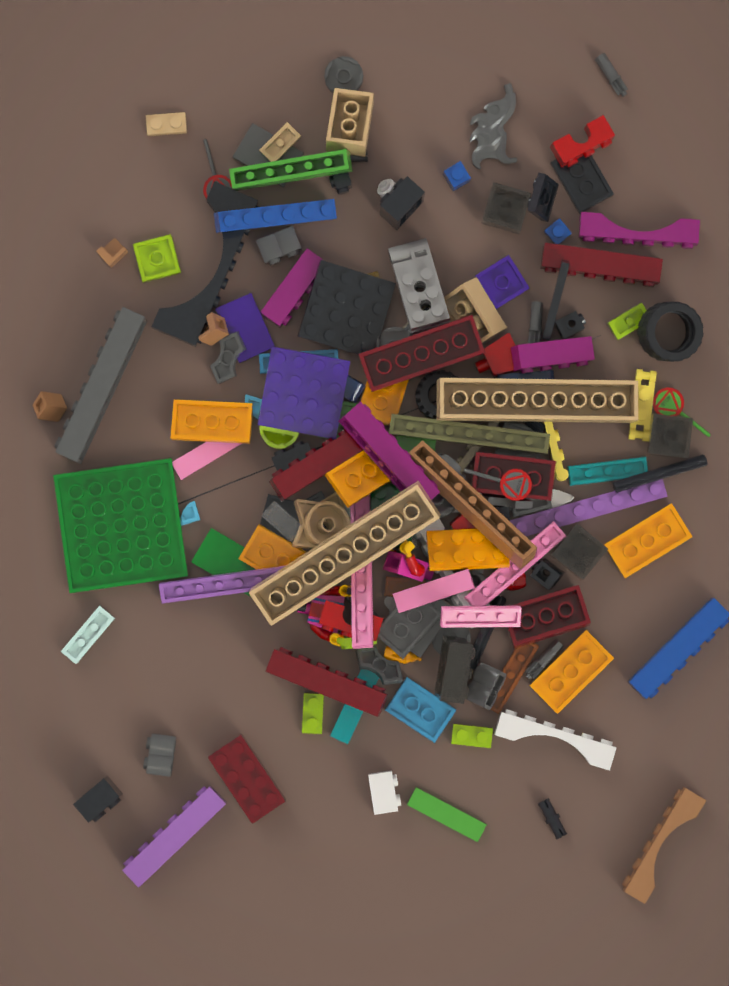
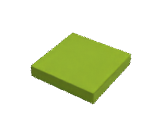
M171 234L133 244L143 283L181 273Z

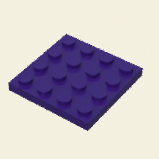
M272 346L258 425L336 439L350 361Z

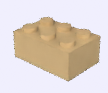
M334 89L326 137V152L347 149L350 155L366 156L374 105V93Z

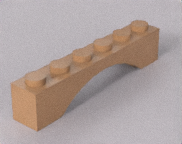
M685 787L682 790L678 789L676 791L672 807L668 806L663 814V817H665L663 822L656 825L653 830V839L651 842L649 840L646 842L642 849L644 854L641 859H636L632 866L634 871L631 876L627 875L622 883V886H624L622 890L644 904L655 888L654 865L662 843L678 826L696 818L706 802L705 799Z

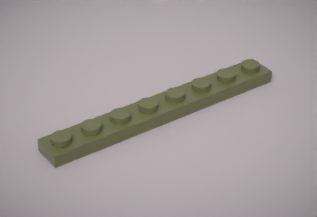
M391 414L389 434L547 455L550 434L453 421H437V419Z

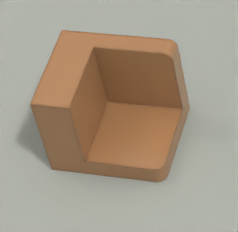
M116 238L112 239L104 248L101 246L96 251L110 268L128 253L127 249Z
M213 312L206 316L208 326L205 328V332L199 336V341L210 346L229 335L225 318Z
M41 391L33 403L37 418L41 420L58 422L67 409L62 395Z

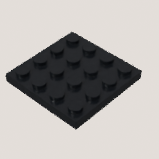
M320 260L297 336L357 355L377 348L378 336L380 339L396 283Z

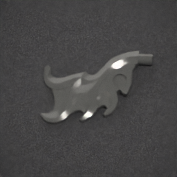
M511 83L504 85L506 95L502 100L488 103L484 106V110L487 113L477 114L471 119L470 125H473L475 122L478 123L477 129L470 136V143L474 139L478 141L477 148L472 154V162L479 170L481 169L480 162L487 158L498 159L504 164L517 162V158H509L506 155L507 133L503 130V126L513 115L516 105V93L513 91Z

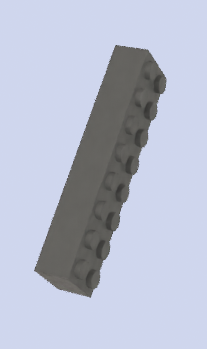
M122 307L121 311L117 310L113 319L115 321L113 329H108L105 339H107L104 347L101 346L96 356L98 361L96 365L92 364L88 372L90 378L87 383H83L80 389L82 394L80 400L74 402L71 409L73 415L71 419L66 420L63 426L65 432L62 438L58 437L54 446L56 453L79 464H82L147 324L144 316L125 307Z

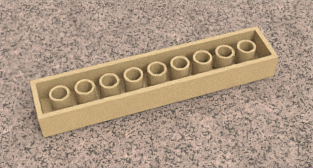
M439 378L437 380V421L634 423L638 421V381Z
M417 481L253 586L249 594L272 626L438 520L440 512L420 482Z

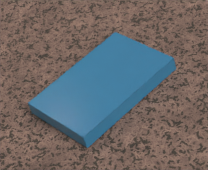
M406 677L385 711L435 743L456 712V709Z

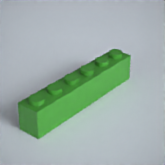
M347 149L232 168L229 171L232 189L240 191L352 172L350 152Z

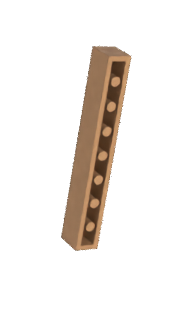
M421 441L409 452L414 463L421 466L429 480H433L436 483L437 489L440 491L439 494L520 570L535 557L537 547L424 441Z

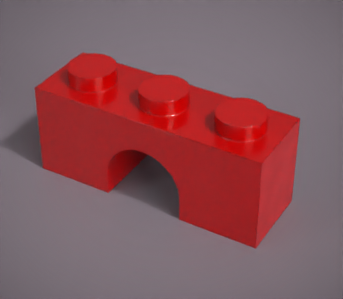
M604 115L586 124L584 130L588 136L587 142L577 143L570 134L552 142L550 149L561 168L566 165L571 167L578 162L577 159L584 156L587 158L595 153V149L599 147L603 149L612 144L615 134Z
M326 600L319 620V624H322L321 628L331 632L335 628L341 630V635L352 638V625L346 623L343 619L345 606ZM373 615V641L377 640L383 618Z

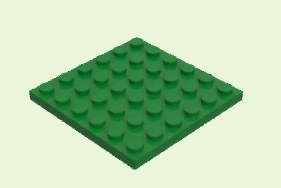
M172 458L53 475L69 593L188 577Z

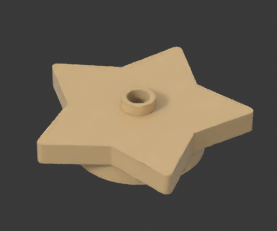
M334 492L321 502L296 499L294 501L300 526L292 547L313 549L351 524L350 517L345 511L343 501L337 492Z

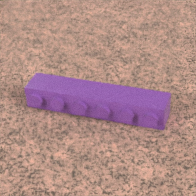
M211 785L208 788L202 787L196 793L198 798L194 802L189 800L182 807L183 812L179 816L174 814L167 821L169 824L164 830L160 828L152 835L155 839L150 844L145 842L138 849L140 853L135 858L131 856L123 863L126 867L122 871L138 888L226 805L227 802Z

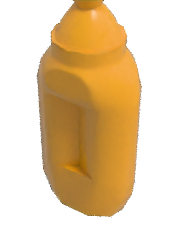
M389 646L385 648L384 658L390 661L407 664L416 660H422V657H418L411 651L402 659Z

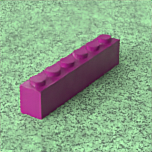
M360 401L338 421L400 492L419 481L431 500L440 493L436 483L433 480H429L424 474L422 467L414 463L411 455L400 447L393 435L385 430L384 424L371 414V410L367 405Z

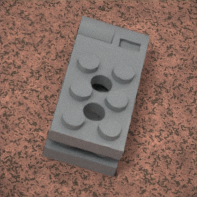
M424 238L388 248L411 334L415 335L450 323L449 313L427 239ZM417 288L425 289L423 292L416 291ZM423 306L430 307V309L427 311H424L421 308Z

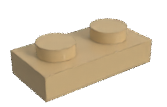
M185 112L146 115L147 135L187 133Z
M287 122L259 151L270 162L278 161L301 138V135Z

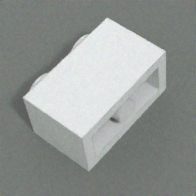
M392 770L368 774L374 815L398 811L397 806H401L400 794H395V786H398L397 775H392Z

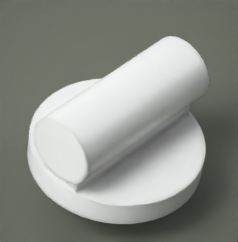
M392 179L381 181L378 185L377 193L381 198L386 193L391 194L396 183Z

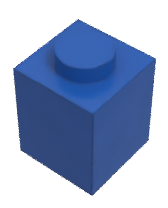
M461 161L443 172V176L452 191L467 184L471 179Z

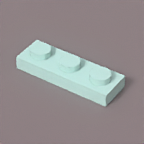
M99 606L61 652L77 664L115 618Z

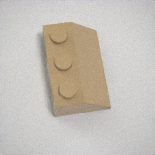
M477 277L463 283L444 297L450 322L473 315L482 344L507 329Z

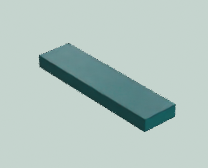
M639 457L567 466L569 486L616 481L647 472V458Z
M364 669L360 670L357 677L367 681L366 685L369 687L376 685L379 679L375 673ZM345 704L330 736L348 744L363 711Z

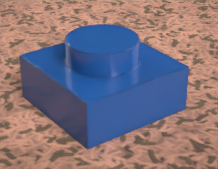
M560 218L544 230L545 234L554 244H560L572 234Z

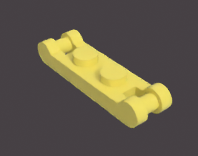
M636 369L635 381H638V421L630 423L628 439L635 440V438H639L642 441H649L657 371L650 370V372H644L643 369ZM642 379L649 380L648 386L641 385ZM636 425H642L643 431L636 430Z
M542 422L545 425V433L550 434L548 448L551 460L557 461L555 477L558 481H564L568 478L569 474L566 469H563L562 461L565 459L563 450L559 449L557 441H560L558 430H554L552 422Z

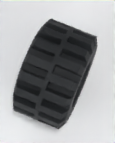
M432 371L426 374L417 386L415 394L416 404L420 412L427 418L437 419V407L429 400V391L434 385H437V380L439 378H459L450 371Z

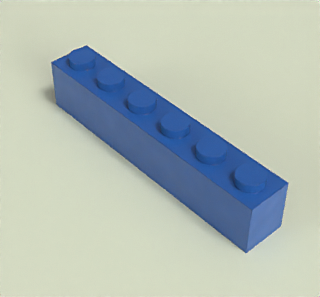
M335 199L214 213L216 233L337 219Z
M711 598L627 682L644 699L648 697L652 699L659 692L657 688L662 683L666 685L673 678L671 674L676 669L680 671L687 664L685 660L690 655L694 657L702 649L700 645L704 641L708 643L716 635L714 631L718 627L722 629L729 622V612L715 598Z

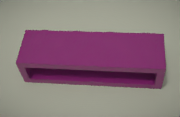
M307 248L261 310V315L279 328L282 325L286 326L292 318L290 315L294 309L298 310L303 304L304 300L302 298L305 293L310 294L319 262L323 259Z
M591 336L520 344L511 347L514 371L521 370L522 374L534 372L533 369L540 368V371L552 370L553 366H558V369L570 368V364L582 367L587 366L588 362L595 360Z

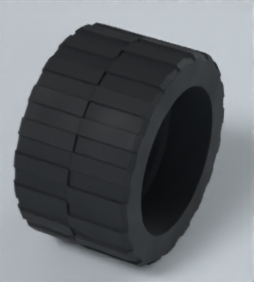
M663 302L649 307L641 316L637 331L639 343L650 357L670 362L683 361V359H688L692 354H695L704 336L703 323L696 310L681 302ZM666 313L679 315L686 328L684 341L675 350L663 349L655 337L656 324L660 317Z

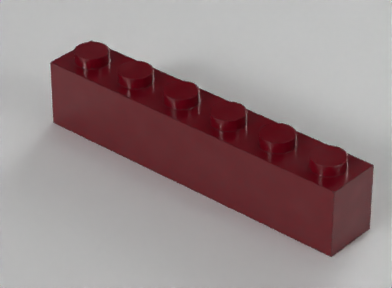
M544 243L540 269H545L546 273L556 274V271L560 269L563 259L570 263L567 276L583 274L584 278L595 279L597 276L604 277L603 280L615 282V279L623 280L625 284L634 285L635 282L643 283L642 286L654 287V285L660 283L663 259Z
M344 429L338 433L340 437L337 439L329 438L322 443L323 447L319 450L313 448L305 454L306 458L300 461L297 458L288 464L290 468L285 471L281 468L273 473V478L269 483L281 502L326 475L327 472L357 455L363 449Z

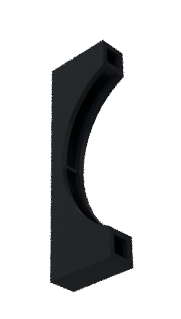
M215 181L206 199L214 213L260 207L257 206V199ZM251 229L222 232V257L210 283L197 296L183 304L169 308H159L151 326L152 329L196 347L197 343H202L199 341V336L203 334L205 325L208 326L206 316L211 313L213 307L217 308L221 299L218 296L221 289L225 290L229 281L226 278L228 271L232 272L237 261L234 260L236 253H241L244 242L241 241L244 234L248 236Z

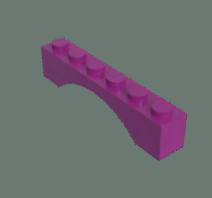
M581 212L578 238H582L583 242H595V239L603 240V243L613 244L614 241H622L624 245H634V242H641L643 246H654V243L662 244V247L666 248L681 245L683 249H693V246L699 244L700 220L680 218L662 229L634 231L616 225L602 213Z

